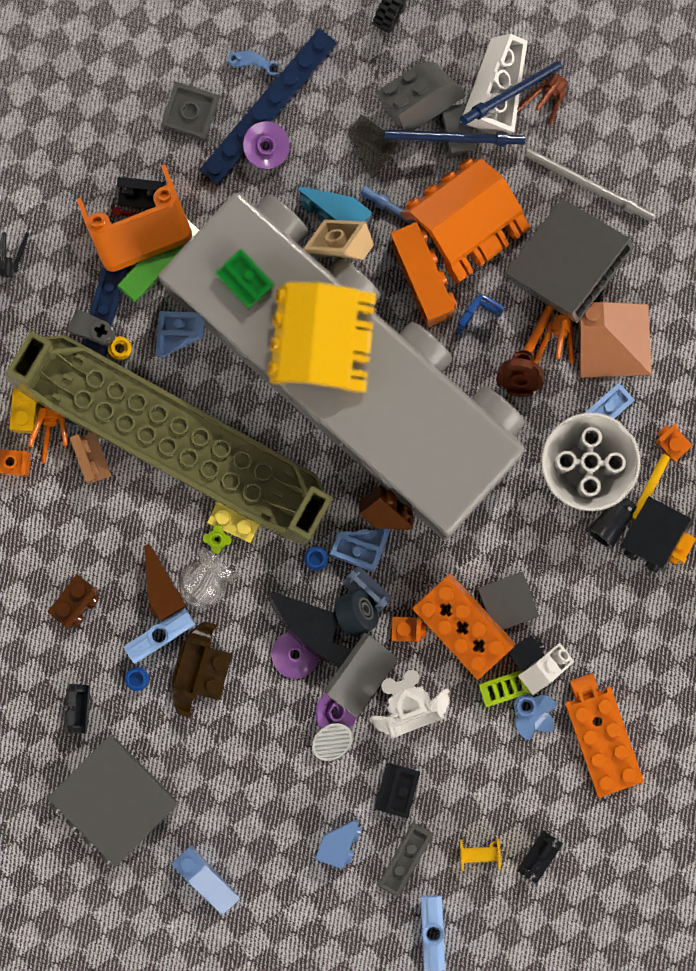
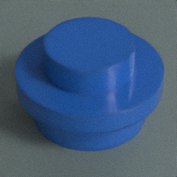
M312 547L305 553L304 561L309 569L318 571L327 565L328 555L323 548Z
M134 667L126 673L125 683L129 689L141 691L147 687L149 675L145 669Z

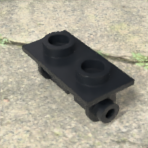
M69 684V687L66 688L65 706H72V711L65 710L63 727L66 733L87 734L91 685Z
M543 830L516 871L537 884L563 843Z

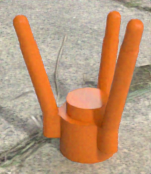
M555 315L553 322H548L546 334L534 359L536 364H538L552 332L553 336L558 337L556 359H560L563 339L567 338L568 335L569 362H574V327L572 326V320L564 315Z
M42 405V408H39L38 417L28 446H33L43 421V425L46 428L41 462L44 464L46 463L51 427L57 426V422H60L64 446L68 445L65 418Z

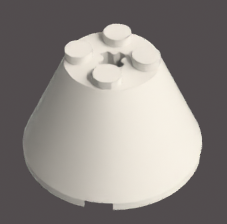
M583 413L566 419L549 435L542 453V470L550 490L562 502L576 509L596 511L617 504L632 490L640 471V454L634 437L619 421L599 413ZM587 460V463L592 465V468H587L584 465V461Z

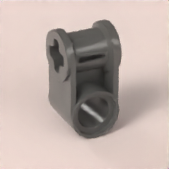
M79 309L75 310L67 332L77 337L88 339L104 346L111 344L116 336L115 330L109 323ZM99 331H107V335L100 336L98 334Z

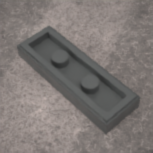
M412 822L377 886L399 898L434 833Z

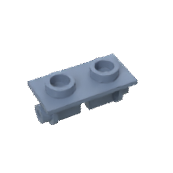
M357 566L342 582L351 592L357 589L365 590L374 600L378 614L393 599L361 567Z

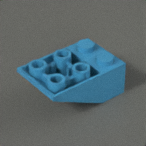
M301 186L298 188L300 205L309 213L313 210L319 215L318 220L321 223L324 219L366 222L367 226L372 223V212L354 197Z

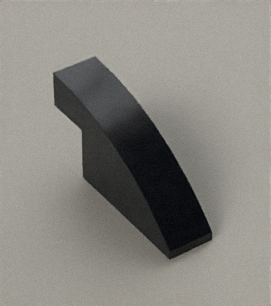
M273 591L269 593L268 600L287 631L313 655L328 664L340 668L352 649L332 643L338 624L336 613Z

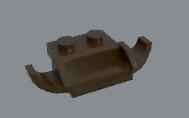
M203 622L195 627L186 639L182 641L170 683L172 701L177 713L181 716L191 718L192 700L196 699L197 695L220 700L232 654L211 648L212 643L209 641L217 624Z

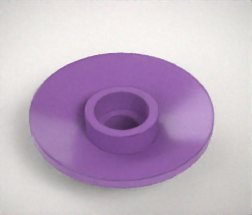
M268 121L259 122L250 127L243 139V151L248 161L254 166L261 169H272L281 165L288 156L290 149L289 138L279 125ZM262 142L268 144L269 148L267 151L262 150Z
M289 632L282 634L272 648V661L275 668L282 675L289 678L297 679L309 675L316 668L319 661L317 656L303 647ZM293 650H298L300 652V657L298 659H293L291 657V652Z
M324 693L316 707V721L319 728L322 729L334 723L346 725L349 729L352 728L356 717Z

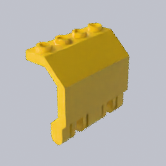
M287 282L280 285L275 295V301L278 305L277 312L273 317L275 333L270 343L272 362L269 363L267 374L270 377L269 383L278 385L287 382L308 383L339 388L345 391L366 393L367 381L352 378L368 379V373L361 370H351L352 361L361 364L369 363V356L358 354H370L372 332L365 330H372L373 323L357 321V313L365 315L374 314L375 308L370 306L375 305L376 294L324 283Z

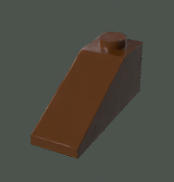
M147 544L144 547L148 600L151 604L148 606V609L154 619L159 617L160 621H164L182 608L187 607L153 547Z

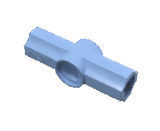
M184 607L123 647L129 658L136 664L196 624ZM157 629H163L166 633V638L161 643L154 640V632Z
M442 895L421 896L424 971H445ZM435 927L439 929L440 935L436 939L428 938L426 932L429 928Z

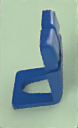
M484 294L477 296L462 314L456 327V333L462 334L480 305L498 317L502 315L504 307Z

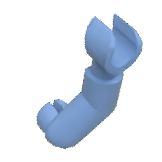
M251 50L231 52L229 54L228 62L233 67L255 65L260 69H267V72L273 77L278 76V73L271 72L272 66H280L277 61L269 62L265 57Z

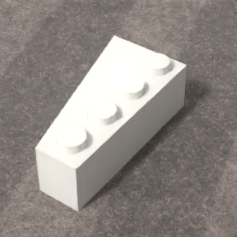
M512 34L491 38L463 115L471 111V108L478 103H485L522 81L527 48L526 40ZM520 93L490 110L487 116L480 120L475 119L466 125L489 134H496V132L514 133Z

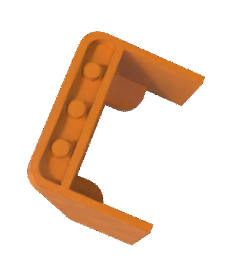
M165 164L161 165L168 185L156 190L153 196L156 207L111 224L109 217L104 213L89 215L81 197L76 199L88 232L106 270L112 272L121 270L184 245L192 238V230Z

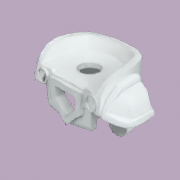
M415 670L407 671L404 675V680L398 682L391 678L385 679L381 684L382 690L386 694L393 695V697L388 699L389 706L387 709L390 716H372L369 718V721L374 724L378 731L385 733V735H390L391 739L431 723L445 719L444 714L447 713L446 709L450 704L448 694L450 690L443 689L433 700H430L428 692H425L423 687L415 688V685L420 680L419 674Z

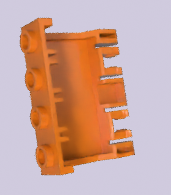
M468 158L459 164L460 168L457 171H450L442 176V182L427 187L423 191V196L408 201L405 204L406 208L400 212L404 220H415L428 231L444 258L445 268L451 278L458 284L467 278V275L469 276L473 273V269L465 256L469 254L474 263L481 267L485 262H488L509 246V242L501 229L505 228L514 240H517L530 230V225L523 215V209L506 180L483 159L472 160Z

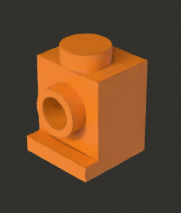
M0 449V474L29 477L32 453ZM9 458H13L15 461L12 466L7 465Z

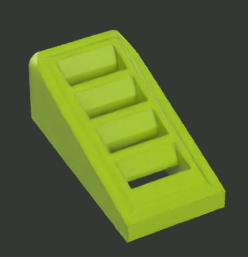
M524 670L478 684L485 707L531 693L521 679L520 682L523 690L518 691L514 679ZM506 680H510L514 693L509 694ZM497 683H501L505 696L500 697ZM488 686H492L496 699L491 700Z

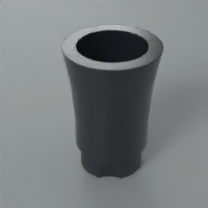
M623 498L617 504L606 508L586 528L587 533L608 549H613L624 528L632 519L637 506L628 498Z

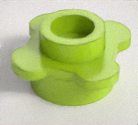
M215 525L213 531L203 536V541L211 546L213 553L218 554L221 552V548L231 543L232 538L223 531L221 525ZM216 537H219L220 539L218 542L215 541Z

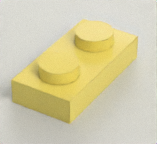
M218 502L207 522L212 526L221 525L223 531L249 543L252 542L259 527L255 522Z

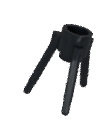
M6 232L2 233L0 277L12 278L13 273L18 272L19 263L29 238V232H26L14 263L12 262L13 258L6 257L7 234Z

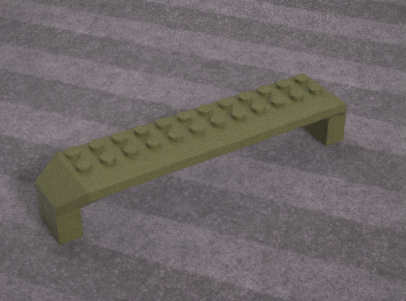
M30 330L6 370L7 382L30 399L284 539L306 546L333 497L324 492L317 474L66 335L42 337Z

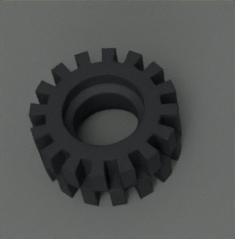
M382 0L373 18V26L390 34L399 20L407 0Z

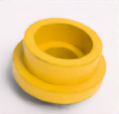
M115 337V340L108 345V353L115 360H124L131 354V343L125 337ZM116 345L123 347L122 353H118L115 350Z

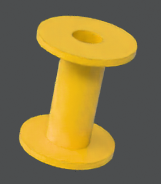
M496 838V841H493L489 847L463 848V840H460L461 872H464V863L497 862V868L501 870L499 838Z

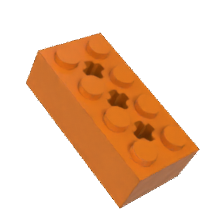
M415 222L391 232L390 244L426 328L453 318L457 303L453 293H448L446 290L447 279L444 272L437 269L436 262H438L433 248L429 250L427 246V240L429 239L423 227L419 228L418 223Z
M451 573L412 608L477 680L511 651L516 644ZM443 603L445 605L450 604L452 606L450 610L451 614L449 612H444ZM459 621H461L462 624H463L464 622H467V623H468V625H469V626L467 627V630H468V631H466V630L462 631V630L459 628V627H460ZM476 639L478 641L483 640L485 642L483 646L484 649H479L476 646Z

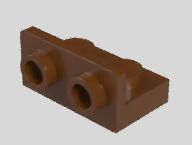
M76 574L48 610V613L68 630H71L73 627L77 629L85 619L83 616L84 612L88 608L92 609L99 601L98 594L100 591Z

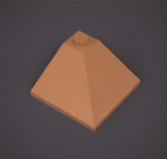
M592 303L577 323L580 378L652 375L648 304Z

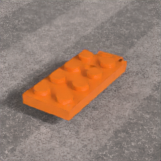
M593 673L569 681L575 700L565 702V706L597 797L600 798L644 782L611 686L599 691ZM595 717H600L602 720L599 726L593 724Z

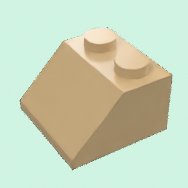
M324 219L303 249L308 254L319 257L364 260L374 244L366 222Z

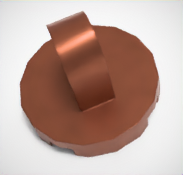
M519 350L513 354L512 359L504 361L498 367L496 382L500 388L503 386L508 389L507 393L510 395L530 397L534 391L542 389L545 375L542 368L534 363L531 352Z

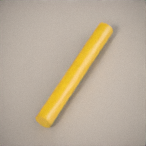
M662 454L636 504L637 508L632 519H636L648 496L651 497L670 460L669 456Z

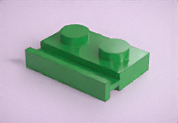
M242 249L236 252L215 272L216 276L248 310L275 287V284Z

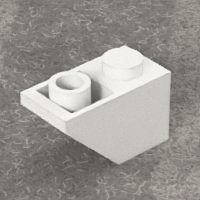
M561 643L557 644L545 653L544 657L531 664L518 675L532 695L554 681L574 663V660Z

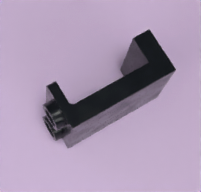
M648 496L620 545L622 550L625 551L623 555L633 561L640 559L646 562L644 566L655 573L658 570L665 572L667 569L666 565L683 535L692 526V519Z

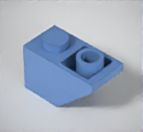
M354 819L325 833L315 860L341 869L344 868L345 864L350 865L354 853L353 850H350L353 840L358 842L362 830L361 827H358L359 820Z

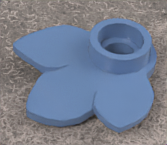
M525 694L515 700L514 711L518 715L516 728L523 738L529 740L535 729L542 732H552L554 730V721L549 712L557 706V703L551 697L546 695L533 697ZM523 702L530 704L528 711L522 710L521 705Z

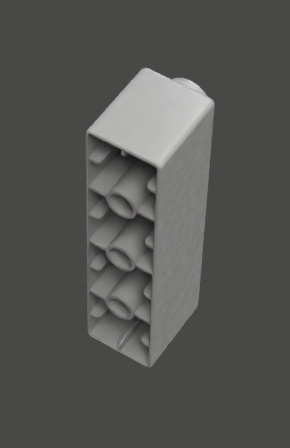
M232 194L158 275L164 289L185 310L199 313L205 318L204 326L383 487L391 490L402 504L408 505L413 513L440 538L447 541L524 454V445L515 438L516 434L525 426L524 419L504 398L492 389L483 386L470 398L442 372L452 362L453 358L448 350L423 327L415 322H410L398 334L375 312L370 315L357 313V321L373 323L372 330H365L372 332L370 354H358L369 356V363L361 364L352 361L351 370H361L368 373V379L352 378L367 381L366 393L345 391L339 388L308 383L287 382L279 385L269 383L270 377L267 374L269 363L272 362L270 343L275 333L273 317L277 312L278 305L275 301V295L280 285L287 282L324 283L375 293L376 301L381 295L374 284L345 259H337L326 270L302 249L299 244L308 235L309 230L299 217L276 197L268 194L255 207L242 194ZM240 249L275 284V287L249 310L215 274Z

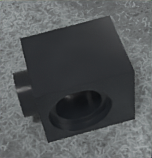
M530 635L517 643L508 652V655L517 669L522 671L545 656L542 652L545 650V647L539 637L534 639Z

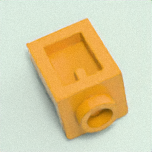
M685 532L669 562L677 565L678 562L680 564L685 563L686 557L696 538Z

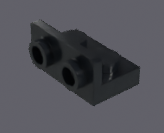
M118 176L116 185L119 189L118 205L148 210L156 207L153 200L154 193L160 187L165 186L166 183Z

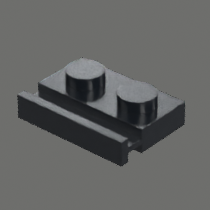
M386 762L374 810L408 819L421 771Z

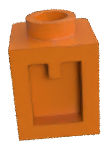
M666 424L657 433L659 438L655 443L673 462H676L693 445L680 433L676 424H673L671 427Z
M392 617L391 641L421 642V637H426V623H421L422 619L420 617Z

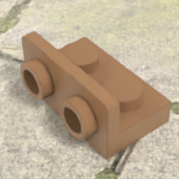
M90 433L84 436L77 434L69 437L86 483L93 484L111 477V472L97 435Z

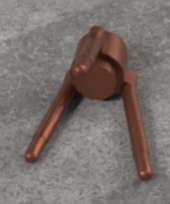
M553 73L550 79L545 78L543 83L518 105L517 112L544 89L546 94L539 101L535 109L537 111L540 110L549 97L554 99L557 97L548 120V124L551 125L562 99L567 94L564 89L567 87L568 82L561 75Z

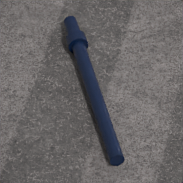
M556 61L487 102H480L473 106L471 111L460 117L461 123L466 125L475 119L480 120L487 116L490 110L561 70V62Z
M384 129L383 135L384 139L489 143L506 147L507 144L525 145L526 140L525 135H507V132L480 134Z

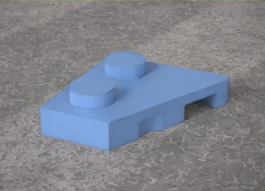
M159 311L155 356L165 357L203 338L205 318L196 312Z
M364 529L357 532H338L330 556L375 573L391 529Z

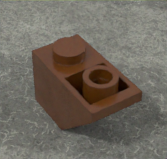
M379 485L360 500L359 514L375 529L410 530L413 528V511L408 505H403L391 490L385 489L382 485Z

